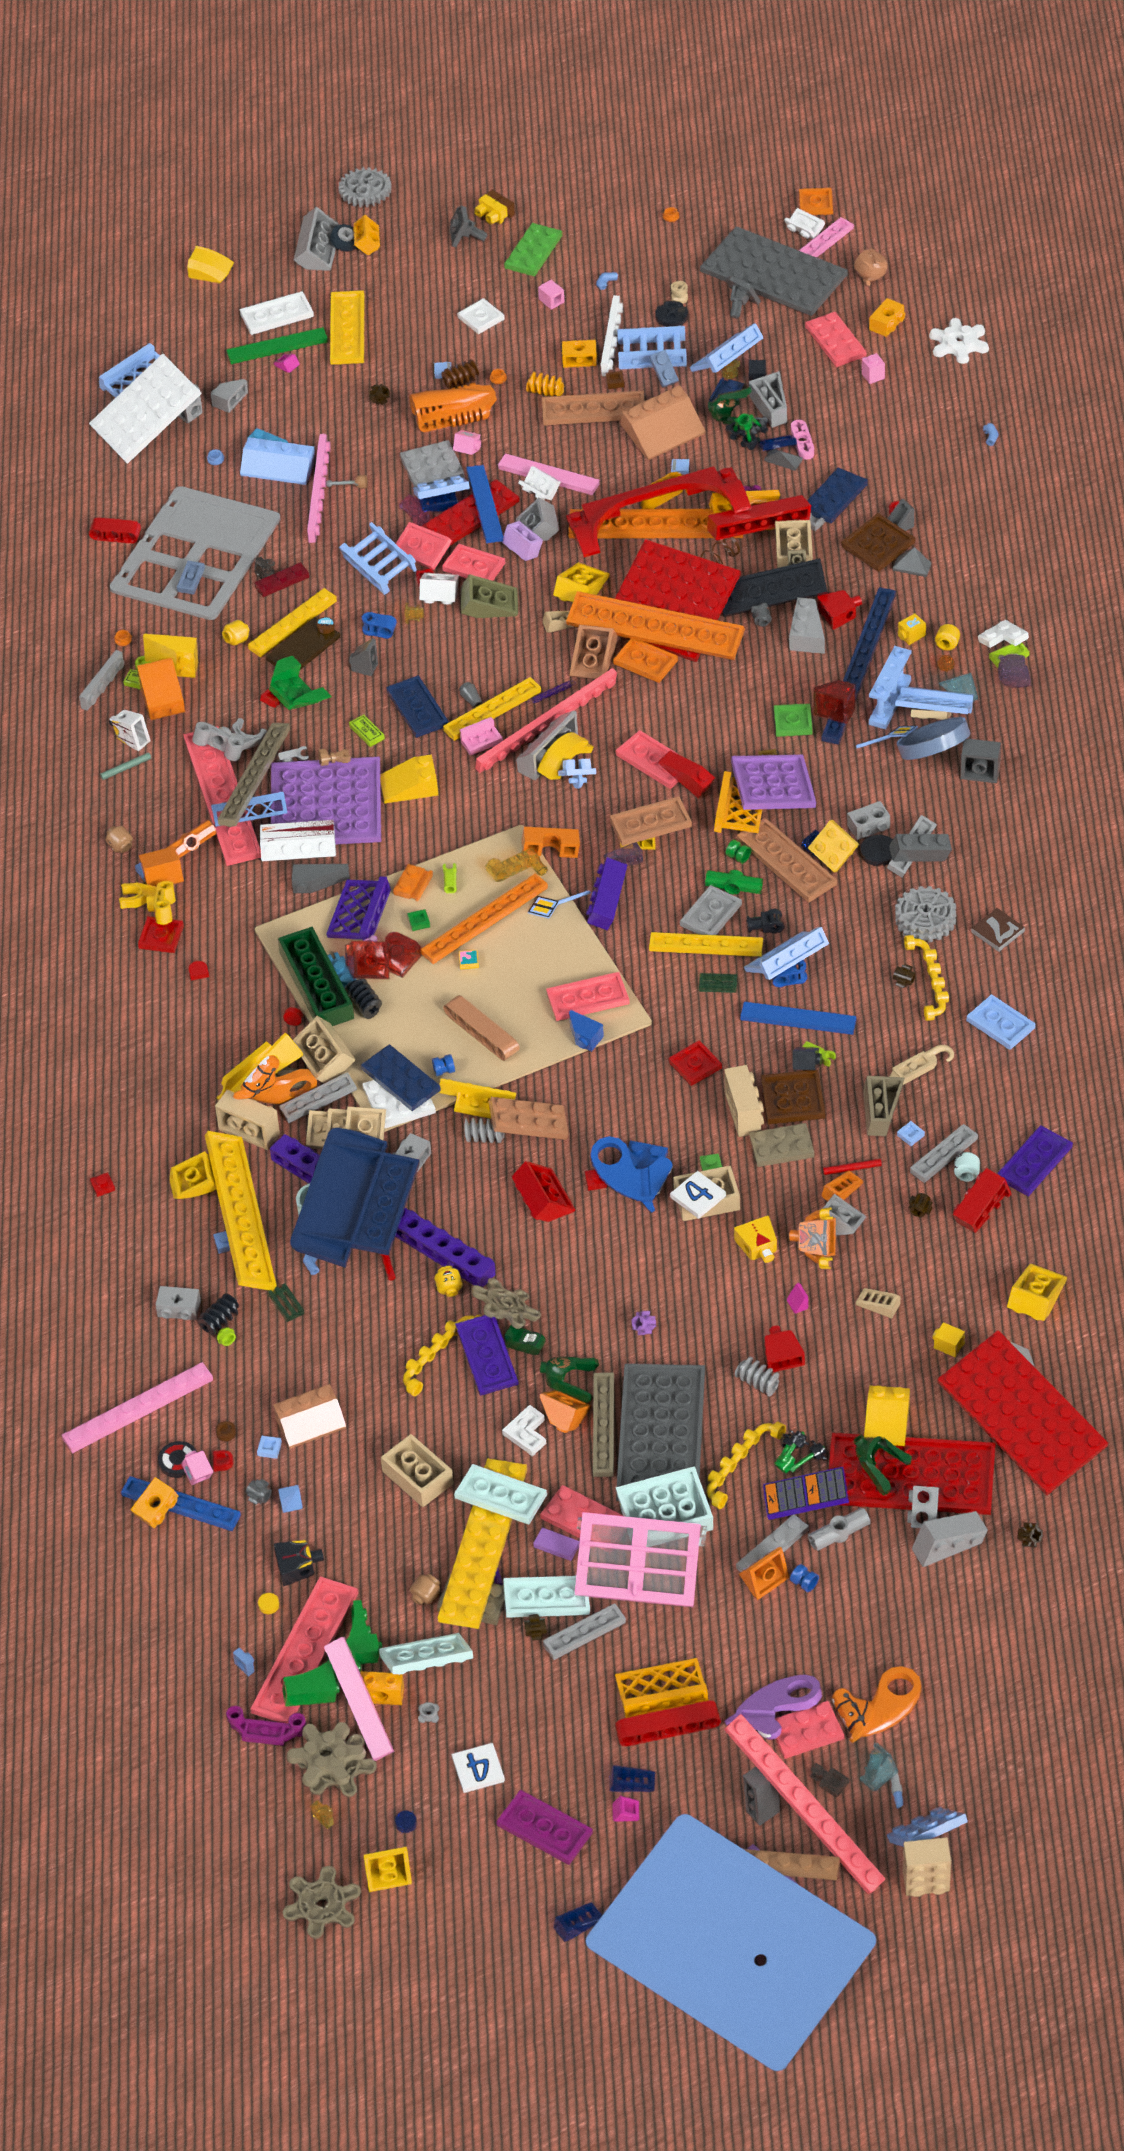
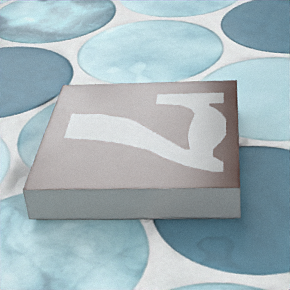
M996 908L973 926L971 932L1000 952L1025 932V927Z

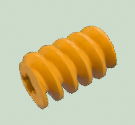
M534 371L527 381L526 390L532 393L538 392V394H544L545 396H562L564 383L562 382V377H559L556 381V377L552 376L551 380H549L548 374L545 375V378H543V373H540L537 377V373Z

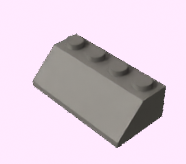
M317 207L303 217L294 261L306 270L329 271L332 268L336 250L330 241V235L334 227L340 224Z
M573 710L560 715L555 721H552L550 726L518 756L516 762L519 773L536 780L541 775L537 772L539 764L551 745L567 733L574 732L578 735L576 711Z

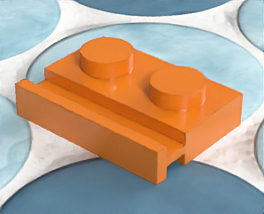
M408 864L393 889V895L407 899L413 898L415 901H419L433 877V871H425V868Z

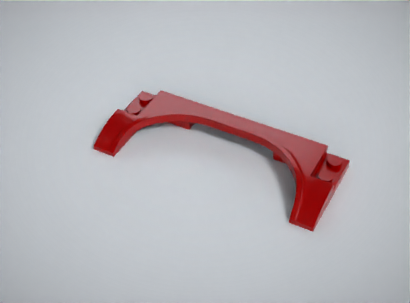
M713 466L582 504V511L566 515V519L585 558L601 553L598 544L599 528L604 520L621 516L620 508L683 489L687 496L710 490L725 497L734 513H739L751 509L748 496L741 480H738L732 467L716 471Z

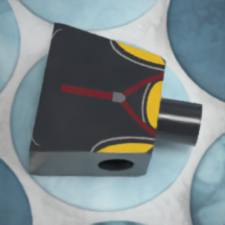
M305 1540L273 1543L283 1587L313 1576V1563L324 1561L322 1549L309 1551L308 1543Z

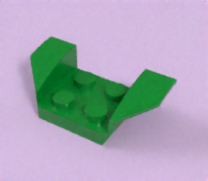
M293 656L277 661L269 688L274 696L288 710L317 704L322 700L331 698L332 696L323 687L311 690L299 677L301 664Z

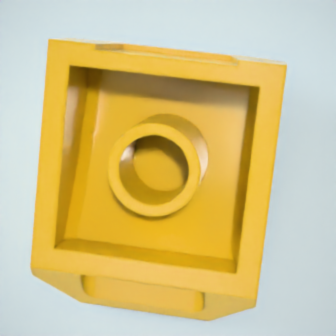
M196 246L188 261V276L192 279L221 283L228 275L234 262L213 250Z
M205 1151L171 1167L170 1185L173 1198H191L217 1190L210 1158Z

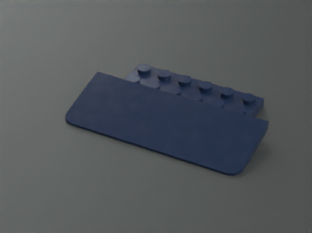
M344 1128L331 1129L328 1132L290 1239L291 1247L297 1252L346 1268L352 1248L389 1255L420 1165V1159L385 1153L387 1141Z

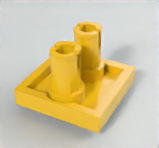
M830 820L808 849L835 873L849 856L853 854L859 844L834 820Z

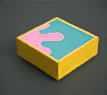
M477 950L459 951L460 970L479 968Z

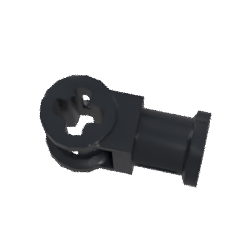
M770 909L766 912H761L759 917L750 918L746 916L748 933L752 930L763 929V933L777 934L782 932L785 926L781 921V910Z

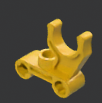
M162 881L157 884V887L138 882L121 885L123 895L137 894L133 897L119 898L121 909L137 908L147 903L148 912H155L158 924L164 925L172 922L171 904L176 899L174 886L171 881Z

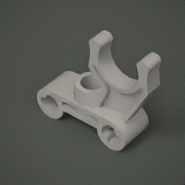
M238 718L232 725L231 731L227 727L217 728L206 722H198L195 726L192 741L199 746H206L208 744L225 752L224 755L227 759L237 761L240 759L242 750L260 745L267 730L261 729L257 735L246 734L240 730L244 723V720Z

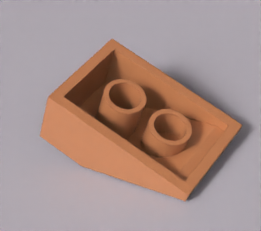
M579 625L569 676L597 679L608 671L618 637L614 629Z

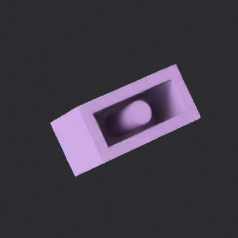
M520 521L507 525L502 543L519 555L521 559L527 561L538 557L543 539Z

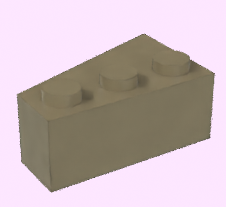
M866 1077L863 1096L867 1135H887L905 1078Z

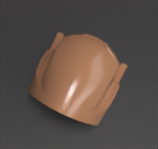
M869 247L857 257L854 268L863 278L866 286H870V281L878 280L884 276L887 271V261L883 255Z

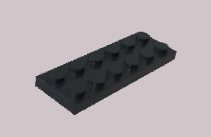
M818 558L739 577L723 609L724 617L750 612L751 607L761 605L762 603H767L768 607L797 601V598H810L827 594L828 590L821 559Z

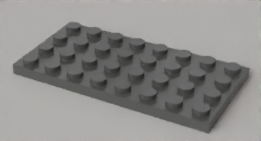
M737 226L700 266V272L725 281L728 276L745 280L753 287L756 294L810 316H813L848 275L847 269Z
M624 1365L617 1487L694 1466L700 1480L705 1365Z

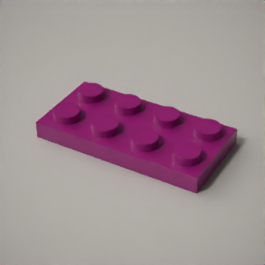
M522 1790L517 1793L496 1821L498 1827L570 1865L593 1833L592 1828Z

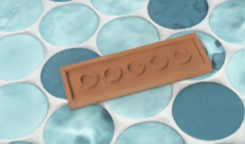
M644 391L542 397L543 425L621 421L623 411L644 402Z
M766 818L760 821L758 833L743 831L737 835V841L742 845L749 846L751 853L808 903L837 885L836 878Z

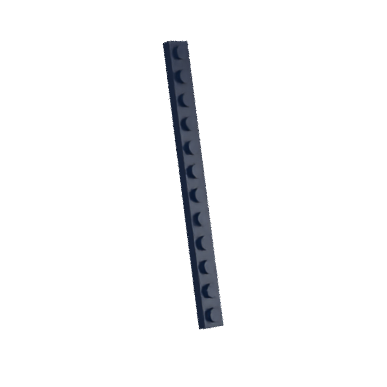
M878 588L823 731V742L840 744L896 597V590Z

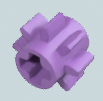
M650 1311L636 1312V1316L632 1319V1329L637 1330L638 1335L652 1334V1330L656 1327V1317L651 1316Z

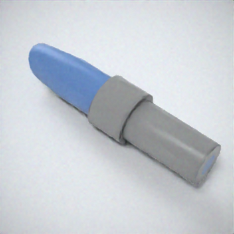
M891 1771V1790L898 1809L904 1805L903 1790L900 1785L898 1771Z

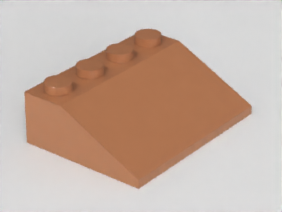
M680 385L623 411L621 415L620 425L647 460L653 459L706 433L689 397Z

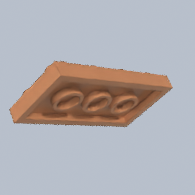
M679 796L610 815V822L622 846L692 827V821Z
M491 1097L489 1100L494 1132L567 1140L569 1136L563 1105Z

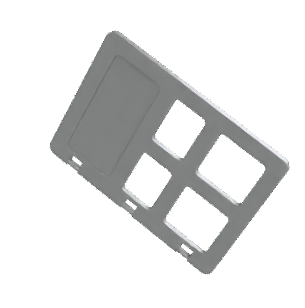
M182 486L177 487L169 496L168 501L163 505L143 538L138 542L122 566L119 574L111 582L110 591L128 598L207 620H214L218 617L280 522V514ZM172 502L176 503L174 507L170 506ZM161 535L194 543L187 556L183 559L151 550ZM148 537L152 538L150 542L146 541ZM207 548L241 556L234 569L230 572L205 565L202 577L224 583L209 606L174 598L178 593L177 585L187 561L198 562ZM147 561L177 570L162 593L128 585L142 562ZM124 573H129L126 578L122 577Z

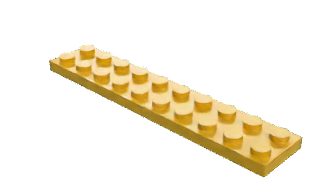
M207 1131L205 1134L206 1145L238 1285L274 1291L277 1285L243 1139L240 1136Z
M488 1458L484 1467L524 1482L527 1473L526 1464ZM475 1505L472 1506L439 1611L438 1622L479 1629L512 1518Z

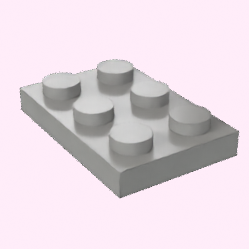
M710 885L680 920V926L699 935H717L742 905V900Z

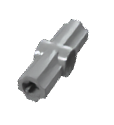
M859 1508L845 1516H835L831 1519L830 1524L808 1534V1539L813 1549L818 1551L834 1542L841 1543L846 1541L848 1535L869 1525L870 1518L864 1508Z

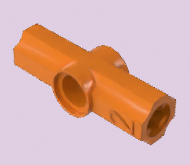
M206 820L190 832L182 834L178 840L166 848L174 846L178 857L181 858L188 852L196 850L200 844L217 833L216 829L209 820ZM189 837H192L193 843L191 846H187L186 841Z

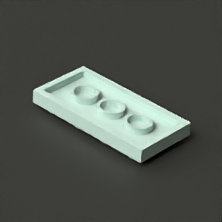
M472 1464L455 1492V1499L528 1525L547 1496V1490L474 1464Z
M576 1576L504 1578L503 1580L506 1618L529 1617V1615L539 1614V1617L590 1615L589 1597L575 1596Z
M459 1633L379 1648L380 1657L392 1674H404L407 1671L424 1670L427 1667L444 1666L447 1663L464 1662L467 1659L473 1658L472 1649Z

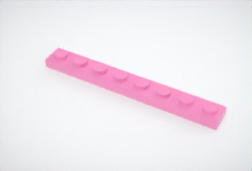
M326 434L319 435L307 529L309 543H316V537L320 535V525L318 523H321L320 511H323V501L321 499H324L323 487H326V477L324 475H327L326 464L329 463V453L327 452H330V441H327Z
M202 1362L64 1433L62 1439L70 1451L74 1453L213 1381L212 1374Z

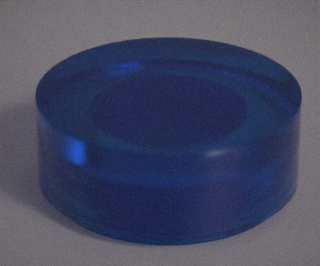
M411 1811L399 1812L395 1817L397 1830L402 1833L412 1832L417 1826L415 1814Z

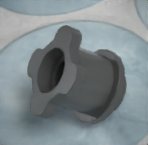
M767 603L753 606L750 609L753 613L754 623L757 626H767L772 620L767 609Z

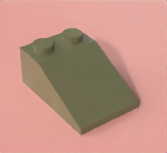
M469 574L461 586V614L475 618L517 616L518 588Z

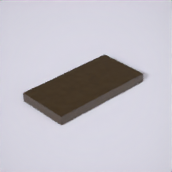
M314 617L266 656V661L276 667L278 660L293 656L301 664V670L340 638V633L336 630L328 634L320 633L317 630L318 619Z

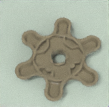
M494 1278L488 1280V1289L478 1285L472 1287V1295L486 1303L483 1313L487 1317L506 1318L516 1329H520L525 1325L526 1322L523 1318L537 1321L541 1317V1313L538 1310L525 1304V1301L529 1299V1294L523 1290L509 1291L502 1286L500 1281Z
M340 1722L333 1731H326L325 1733L319 1732L313 1724H307L302 1730L303 1737L307 1740L304 1747L292 1748L288 1751L286 1759L289 1763H302L307 1767V1771L302 1777V1782L305 1786H315L320 1777L325 1775L333 1777L339 1785H345L350 1781V1775L345 1769L346 1764L352 1760L359 1761L364 1759L366 1750L361 1745H348L345 1743V1739L350 1733V1728L346 1723ZM322 1750L332 1751L327 1757L320 1755Z
M354 1734L345 1743L363 1746L365 1740L362 1735ZM322 1750L320 1755L327 1757L332 1751ZM373 1759L349 1761L345 1766L346 1771L350 1775V1781L347 1784L339 1785L333 1777L325 1775L320 1777L317 1784L309 1787L314 1795H321L326 1788L335 1786L336 1788H341L343 1795L346 1797H353L357 1792L354 1778L360 1774H373L377 1768L376 1762ZM298 1763L302 1770H307L304 1764Z
M332 1866L323 1867L320 1871L319 1879L315 1882H307L302 1877H294L289 1882L290 1889L298 1894L299 1899L295 1904L288 1905L283 1909V1916L288 1921L300 1918L308 1920L307 1933L313 1939H318L322 1936L324 1926L328 1923L335 1922L344 1928H350L355 1920L354 1915L345 1909V1904L357 1899L361 1889L359 1885L354 1883L344 1887L338 1886L334 1881L336 1870ZM320 1900L328 1902L325 1908L317 1906L316 1903Z

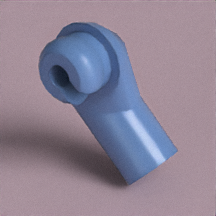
M987 423V425L983 426L985 434H989L986 443L989 446H993L999 433L994 424Z
M305 1254L303 1263L311 1275L317 1274L319 1272V1268L316 1265L318 1258Z

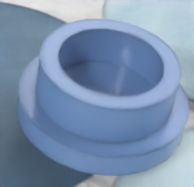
M211 450L208 453L207 461L211 465H219L224 461V455L220 450Z

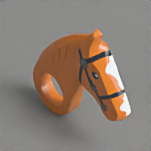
M270 1055L265 1057L241 1085V1090L234 1093L233 1097L235 1099L250 1098L268 1104H284L317 1088V1079L308 1069H299L276 1077L275 1071L278 1069L280 1061L276 1056ZM307 1081L301 1089L290 1092L292 1086L297 1082Z
M903 1666L890 1668L882 1674L872 1701L856 1698L845 1688L836 1690L832 1695V1702L844 1725L852 1734L849 1741L854 1743L861 1737L883 1732L904 1719L913 1710L920 1697V1677L912 1669ZM895 1679H905L912 1684L913 1689L906 1695H895L889 1691L888 1684Z

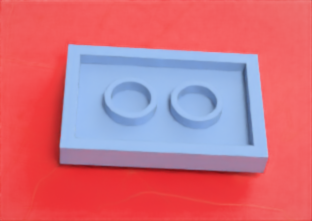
M455 475L451 476L450 480L436 479L431 484H427V482L418 483L417 487H413V492L416 497L422 499L469 489V482L464 477Z
M992 994L969 1013L966 1019L967 1022L1009 1050L1035 1029L1033 1021Z

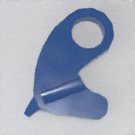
M610 1136L599 1139L592 1146L590 1154L592 1165L599 1178L623 1196L642 1202L653 1213L655 1211L653 1200L660 1193L673 1168L672 1162L668 1158L659 1157L648 1168L636 1169L631 1160L627 1145L622 1140ZM607 1147H614L621 1152L622 1157L616 1164L607 1165L599 1160L598 1154L600 1151Z

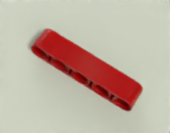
M708 1700L623 1718L615 1723V1728L620 1745L627 1747L712 1729L721 1724V1719L716 1702Z

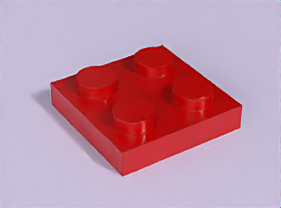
M147 916L138 942V948L175 953L184 922L172 920V922L162 925L156 922V917Z
M700 1040L668 1058L669 1064L690 1086L722 1069V1063Z

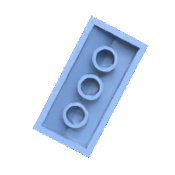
M248 437L243 449L240 475L306 485L316 462L314 447Z

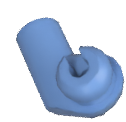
M616 272L602 273L596 281V286L600 290L606 289L607 282L616 281L618 274Z

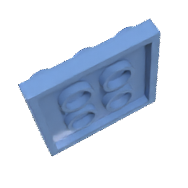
M938 1807L931 1810V1814L926 1817L918 1816L912 1819V1823L907 1826L899 1825L892 1829L893 1832L887 1834L890 1843L904 1846V1842L932 1839L968 1821L964 1813Z

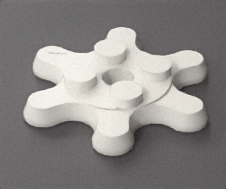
M953 318L949 323V327L945 328V330L932 329L929 337L941 343L934 348L933 355L942 357L946 354H954L958 363L965 364L969 361L968 354L970 352H988V344L978 340V337L985 334L984 327L980 324L972 328L968 325L962 326L958 318Z

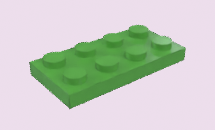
M532 223L504 263L505 269L536 276L562 237V231Z

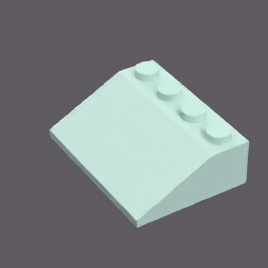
M695 1466L616 1487L624 1517L701 1524L700 1533L713 1530V1516ZM627 1528L632 1544L633 1528ZM648 1530L646 1547L689 1537V1534Z

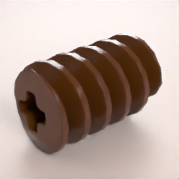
M470 359L468 362H462V365L457 364L456 367L452 366L450 369H444L441 375L447 389H451V384L456 388L457 382L461 386L463 385V380L469 383V377L475 381V375L479 376V370L475 361Z

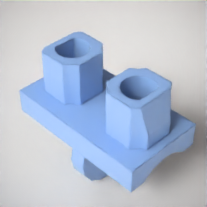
M575 759L563 760V770L558 771L559 776L573 775V778H569V783H573L575 788H581L583 783L587 782V778L582 777V775L596 774V768L591 769L590 759H578L579 769H575Z

